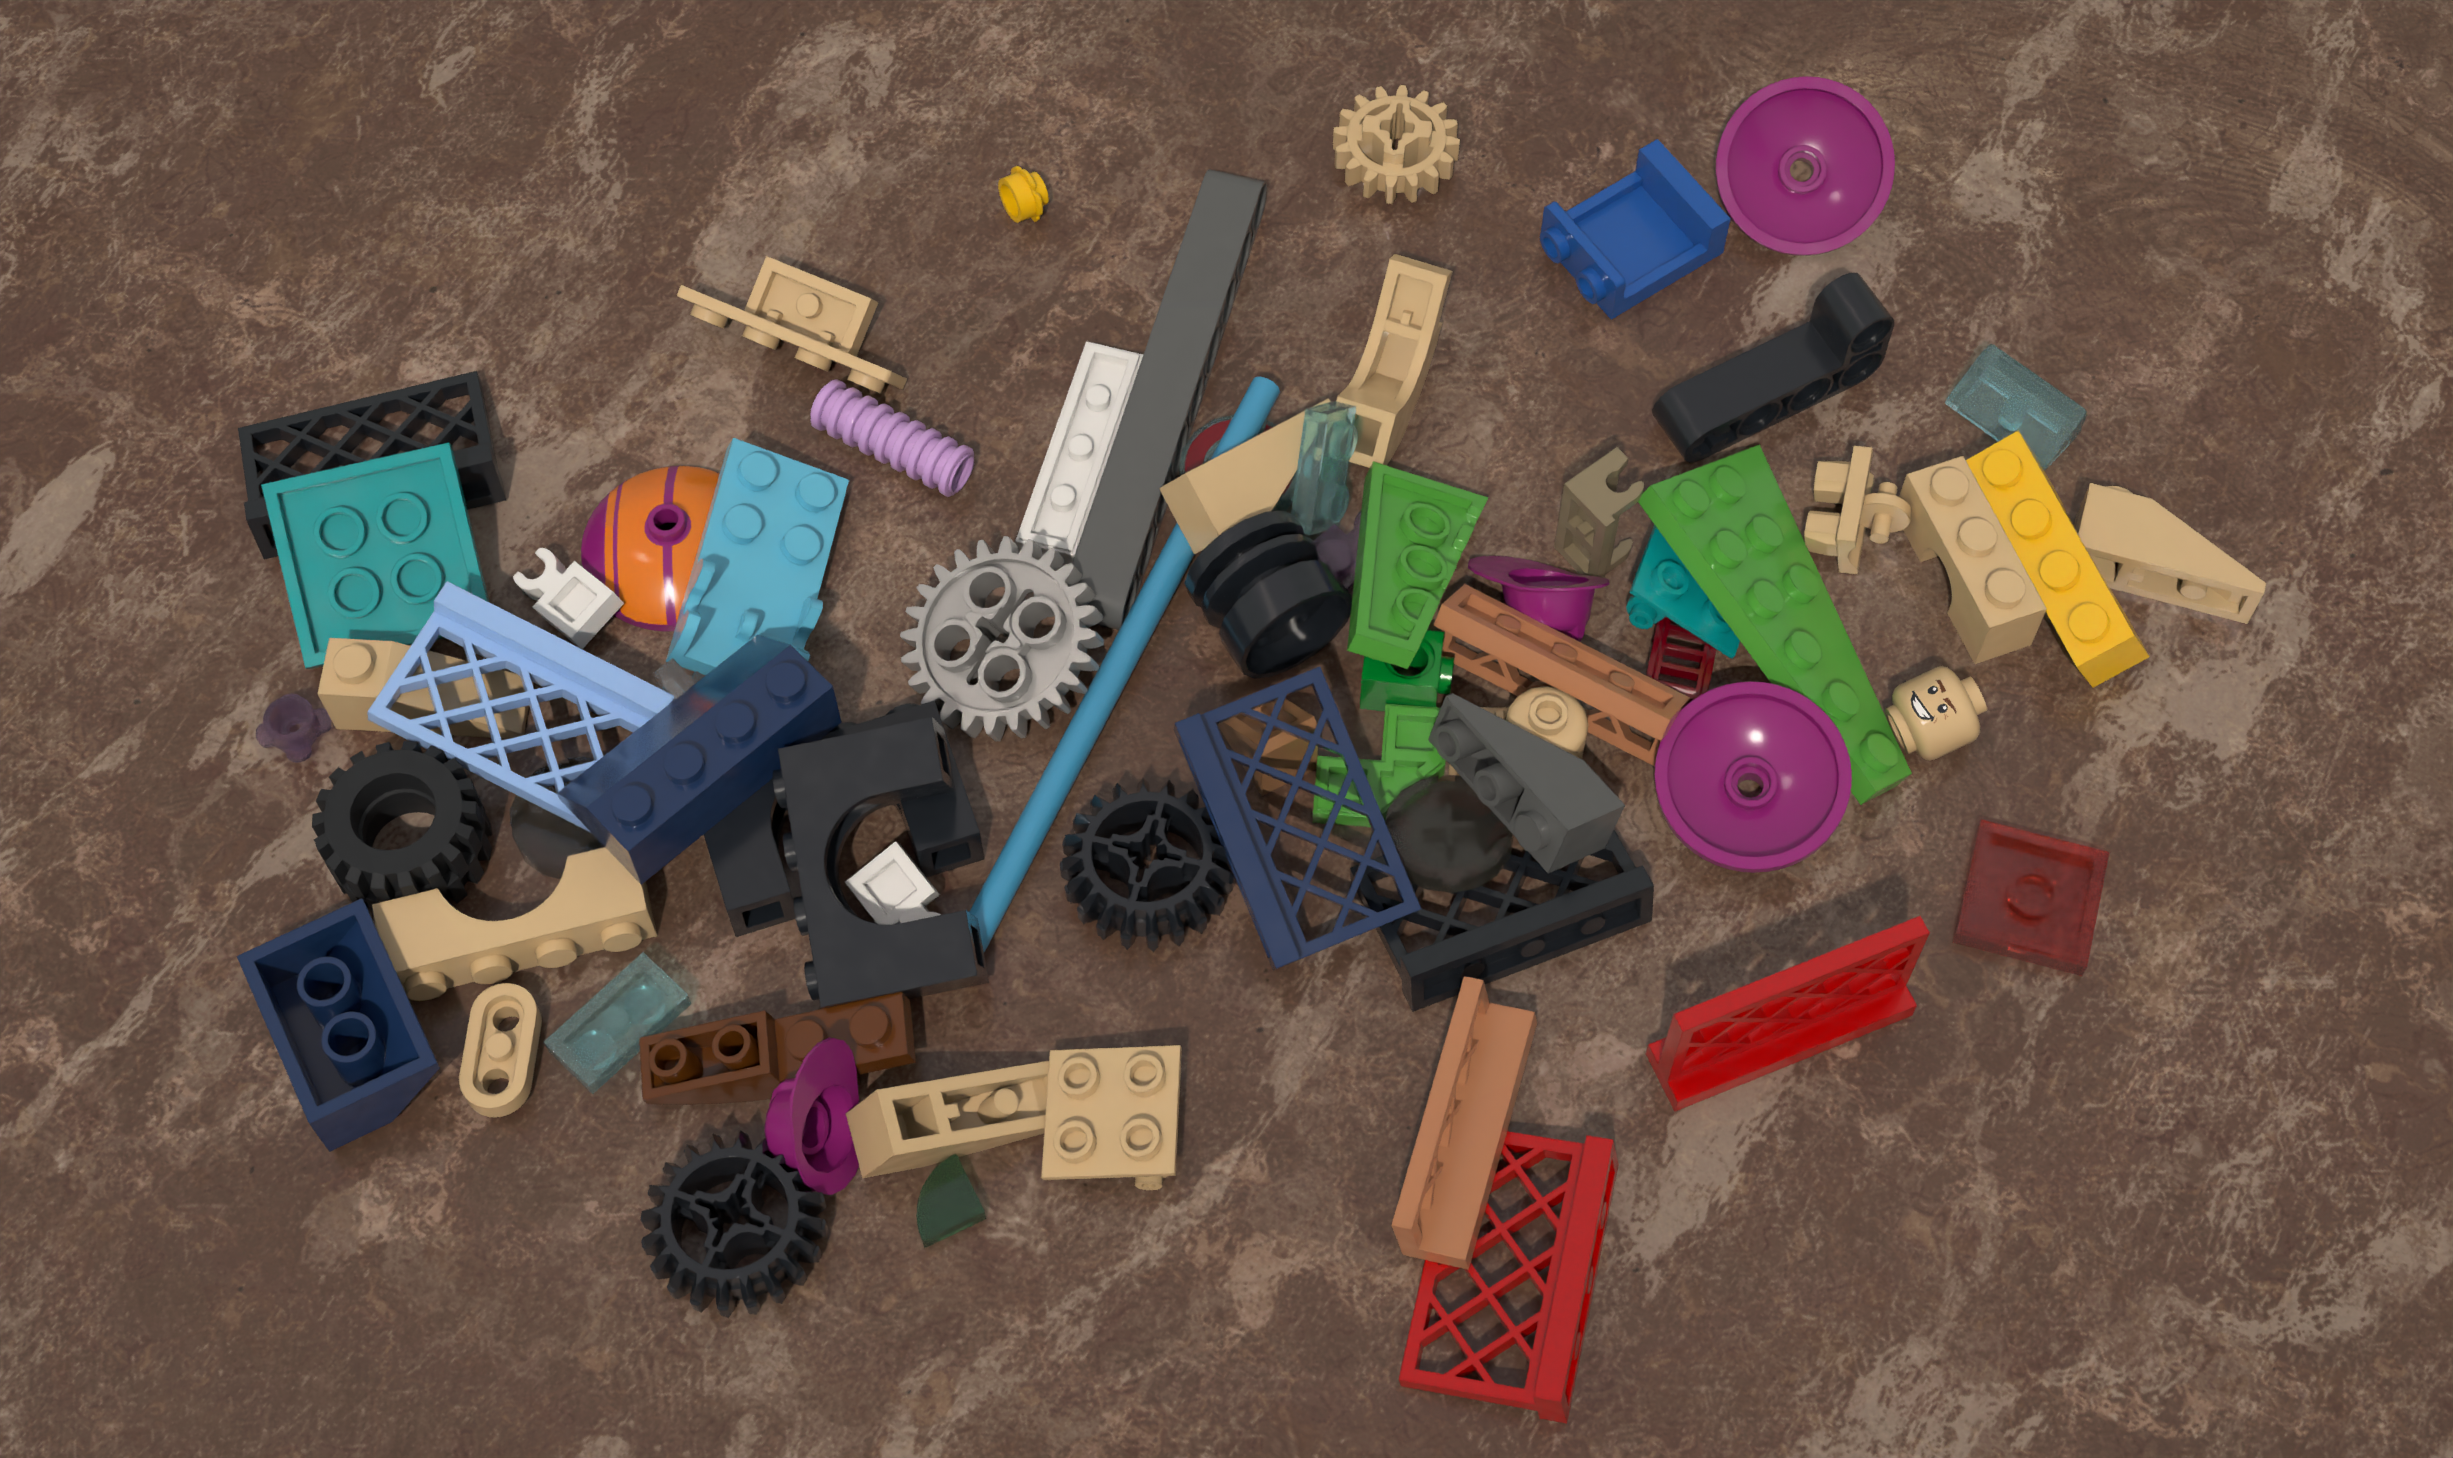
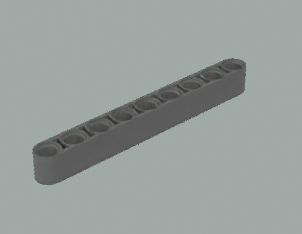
M1211 169L1206 171L1072 563L1082 574L1079 583L1086 582L1096 594L1092 601L1087 604L1095 606L1103 615V620L1096 625L1120 630L1139 594L1168 505L1159 488L1177 478L1262 219L1267 195L1266 181Z

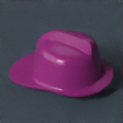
M1480 556L1470 559L1468 563V568L1474 574L1502 585L1506 605L1581 642L1584 636L1585 626L1590 619L1595 589L1609 585V579L1604 577L1578 575L1528 559L1508 556Z
M829 1037L817 1043L805 1056L795 1078L785 1079L777 1086L772 1093L766 1113L764 1129L767 1146L772 1158L783 1154L790 1171L798 1170L803 1182L811 1190L826 1195H833L845 1189L856 1175L859 1167L846 1113L859 1104L857 1071L853 1052L844 1040Z

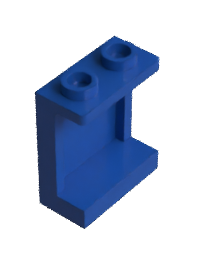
M1657 139L1639 149L1636 171L1566 212L1556 201L1545 206L1540 242L1546 255L1554 263H1561L1575 278L1582 296L1591 304L1597 303L1612 320L1724 252L1731 218Z

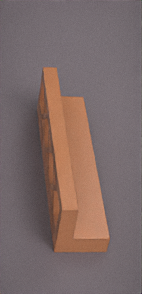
M1466 584L1442 603L1433 625L1444 632L1442 656L1454 657L1455 665L1516 696L1531 688L1550 686L1596 708L1592 710L1585 709L1589 724L1588 733L1655 766L1660 742L1667 735L1677 715L1687 705L1690 698ZM1456 638H1459L1481 649L1484 652L1477 654L1476 652L1456 643ZM1497 659L1499 664L1493 662L1492 660ZM1517 668L1539 680L1535 682L1519 675ZM1609 716L1611 721L1605 719V717ZM1629 725L1655 738L1654 742L1652 743L1632 733Z
M1465 976L1463 978L1392 1222V1228L1403 1255L1467 1270L1470 1267L1537 1026L1536 1015L1533 1011L1490 1003L1484 980Z

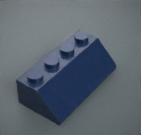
M756 635L559 791L557 795L561 802L642 885L773 779V770L781 768L778 749L821 740L842 723L834 688L793 646Z

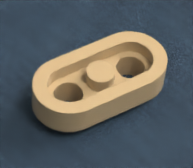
M502 983L487 988L476 998L470 1011L459 1074V1085L464 1097L473 1110L487 1117H503L515 1112L525 1103L531 1091L542 1017L533 996L519 985ZM505 1018H519L518 1024L512 1030H498L499 1024ZM499 1078L509 1080L508 1086L502 1092L497 1094L488 1093V1087L494 1080Z

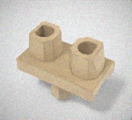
M1854 446L1851 462L1818 461L1814 482L1815 501L1843 504L1841 513L1809 511L1804 535L1805 545L1809 552L1838 556L1839 573L1858 574L1866 527L1871 529V541L1884 544L1888 542L1890 532L1904 530L1910 523L1912 509L1909 503L1896 496L1898 488L1895 484L1883 482L1879 485L1878 493H1872L1874 486V475L1870 472L1873 456L1872 447Z

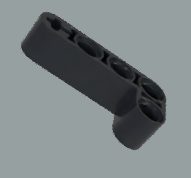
M1857 272L1842 275L1828 284L1817 296L1809 322L1674 386L1658 399L1652 409V414L1685 461L1690 463L1703 460L1866 380L1881 366L1885 358L1894 328V319L1861 275Z

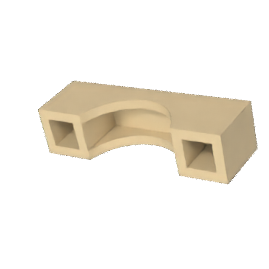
M606 847L567 856L563 875L553 893L537 908L513 919L485 921L469 917L451 906L438 889L372 904L375 926L408 998L416 1001L434 999L444 994L448 988L472 982L478 984L498 983L510 977L512 972L536 966L544 968L562 967L573 962L577 956L604 949L610 952L626 951L636 947L644 939L657 936L646 882L641 885Z

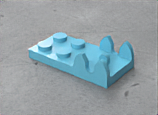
M733 438L725 453L666 662L707 675L756 635L790 644L809 661L810 654L804 650V647L823 609V601L817 598L849 480Z

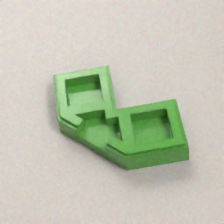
M1385 704L1381 760L1359 759L1385 821L1444 775L1445 760L1428 740L1441 708ZM1318 756L1315 786L1338 795L1347 774L1342 757ZM1351 782L1345 798L1361 804ZM1314 795L1312 823L1326 824L1334 803ZM1342 806L1334 823L1335 825L1371 827L1366 816Z

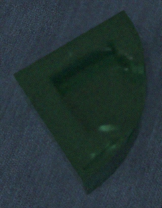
M957 1154L952 1155L939 1164L929 1175L921 1189L916 1217L924 1248L986 1219L985 1211Z

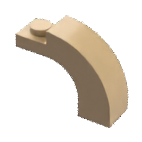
M1394 254L1389 259L1367 345L1351 382L1337 397L1323 454L1370 468L1372 462L1383 465L1389 463L1405 434L1425 383L1443 324L1439 321L1453 271L1398 254Z

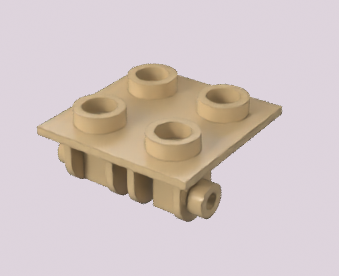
M1181 1045L1050 1050L1041 1178L1043 1180L1135 1177V1187L1142 1190H1158L1162 1188L1163 1178L1176 1176Z

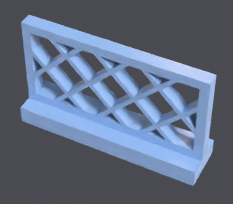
M447 581L434 600V612L369 708L367 714L369 721L411 742H418L425 749H428L430 746L444 751L448 761L454 758L464 769L589 831L561 802L556 793L565 787L564 782L576 779L603 757L596 731L621 726L634 733L672 703L675 696ZM440 635L462 646L468 663L432 671L427 653ZM475 653L486 659L477 661ZM421 664L423 674L413 676ZM508 669L520 675L525 692L489 700L481 674ZM473 677L480 703L444 711L436 685ZM532 682L543 688L534 689ZM428 687L435 714L410 720L390 709L400 694ZM563 697L577 704L582 721L546 729L539 707L540 702ZM529 705L537 732L501 740L494 714ZM589 711L599 715V717L591 718ZM485 716L493 743L467 749L453 742L448 725ZM440 727L442 736L430 729ZM586 734L594 761L559 770L551 743ZM542 745L550 772L524 778L511 771L506 756L507 753ZM497 756L499 764L487 758ZM554 785L556 793L546 789L545 787Z

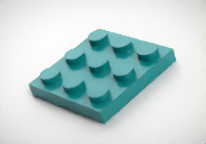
M450 443L261 484L306 669L318 668L324 665L329 638L394 641L411 646L434 612V600L447 581L489 602L455 456ZM439 635L436 640L444 639V637Z

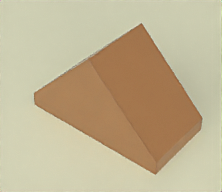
M1285 698L1277 720L1313 734L1317 725L1315 717ZM1277 700L1253 710L1270 716ZM1238 715L1217 724L1234 752L1253 759L1265 730V724L1244 715ZM1273 728L1259 762L1295 777L1309 743ZM1318 746L1314 749L1304 775L1317 768ZM1242 765L1247 772L1249 767ZM1256 770L1251 779L1261 796L1287 784Z

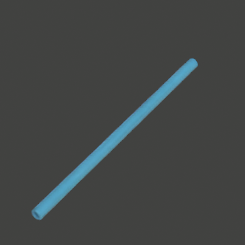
M1264 377L1253 378L1210 460L1259 434L1280 394L1279 387L1273 381ZM1178 523L1175 524L1094 676L1087 693L1078 706L969 913L978 918L984 952L1195 555Z

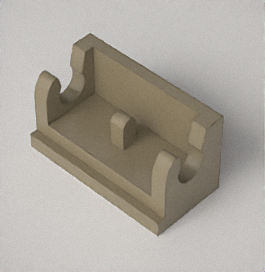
M1618 447L1564 484L1554 548L1580 575L1605 578V575L1624 562L1631 552L1632 539L1629 538L1621 541L1616 548H1614L1619 517L1640 500L1644 483L1638 481L1631 484L1628 490L1616 492L1619 474L1627 466L1629 459Z

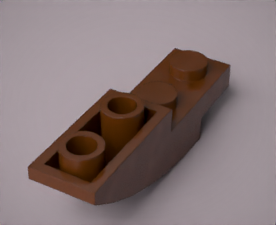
M897 992L774 1019L764 1010L640 1037L643 1101L647 1104L696 1105L771 1099L773 1091L785 1079L795 1078L805 1056L812 1048L829 1037L844 1040L850 1047L856 1065L857 1083L861 1085V1074L916 1063L910 1000L903 992Z

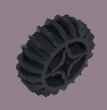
M1142 778L1138 783L1137 793L1129 795L1117 783L1112 790L1113 801L1109 803L1094 795L1090 801L1092 815L1076 813L1073 819V829L1076 834H1067L1063 839V853L1068 857L1063 858L1060 862L1061 877L1065 881H1069L1064 887L1066 899L1070 904H1079L1077 914L1083 925L1098 920L1096 924L1097 935L1102 940H1105L1119 930L1121 931V945L1126 950L1135 943L1136 936L1146 937L1148 948L1154 952L1159 947V936L1169 934L1171 941L1180 947L1185 940L1184 927L1188 926L1194 931L1203 934L1207 928L1205 913L1220 916L1224 910V898L1221 895L1230 894L1233 891L1234 876L1229 872L1232 870L1225 850L1220 844L1206 807L1198 809L1199 796L1195 793L1194 789L1178 799L1175 797V785L1170 780L1162 786L1160 793L1150 792L1149 783ZM1140 829L1138 832L1128 836L1123 835L1128 832ZM1168 831L1186 840L1197 852L1200 860L1187 857V850L1172 846L1168 842ZM1156 847L1157 860H1153L1149 868H1145L1143 879L1140 882L1139 869H1144L1147 861H1151L1154 848ZM1095 869L1110 872V878L1124 882L1128 886V899L1110 890L1101 881ZM1166 893H1177L1169 898L1154 901L1160 895Z
M740 1130L734 1140L733 1147L725 1148L721 1136L713 1133L709 1141L710 1152L700 1156L696 1147L687 1144L684 1153L688 1164L685 1167L681 1168L674 1163L665 1162L663 1172L670 1183L669 1186L660 1184L649 1185L648 1196L657 1207L641 1211V1222L644 1228L652 1231L642 1238L641 1243L646 1255L655 1256L650 1268L656 1279L670 1278L667 1289L675 1299H680L691 1292L690 1303L693 1309L702 1313L716 1298V1305L720 1315L727 1318L734 1311L736 1300H743L748 1313L757 1315L760 1310L758 1296L769 1292L774 1302L783 1304L786 1297L781 1283L785 1279L795 1285L804 1286L807 1277L799 1262L818 1263L822 1254L819 1246L812 1240L826 1237L828 1233L825 1219L817 1216L826 1209L827 1205L823 1193L812 1191L803 1182L798 1170L790 1171L788 1169L783 1154L772 1158L766 1138L753 1150L749 1135ZM733 1181L722 1192L714 1194L705 1193L719 1184ZM765 1185L778 1191L788 1202V1219L785 1229L774 1226L771 1217L761 1213L765 1203L761 1194ZM741 1215L745 1216L747 1221L745 1225L737 1223ZM685 1218L694 1221L698 1230L707 1234L703 1245L707 1255L702 1264L690 1258L682 1250L681 1236ZM724 1222L733 1224L728 1232H724L722 1227ZM747 1255H765L750 1265L734 1269L738 1262Z

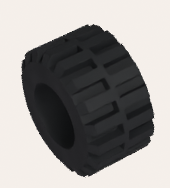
M404 741L401 750H394L390 742L376 745L377 753L365 757L363 751H360L350 757L353 766L347 771L338 767L329 776L333 788L331 790H320L316 803L322 812L312 814V828L318 836L314 839L316 847L342 892L348 894L352 902L362 898L367 908L370 906L372 911V904L433 889H438L446 900L452 898L456 903L460 902L468 895L464 885L468 881L478 884L484 874L479 861L490 860L492 846L487 838L492 835L490 821L470 777H467L463 767L454 758L448 761L443 750L430 746L423 753L419 743ZM417 812L434 815L433 822L427 832L411 845L395 850L373 848L374 840L380 830L393 819L401 815Z

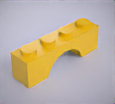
M2019 430L1967 459V464L2044 602L2048 617L2076 667L2089 684L2094 688L2149 658L2150 656L2124 610L2073 526L2047 474Z

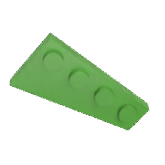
M1372 462L1364 480L1347 651L1402 668H1409L1488 497Z

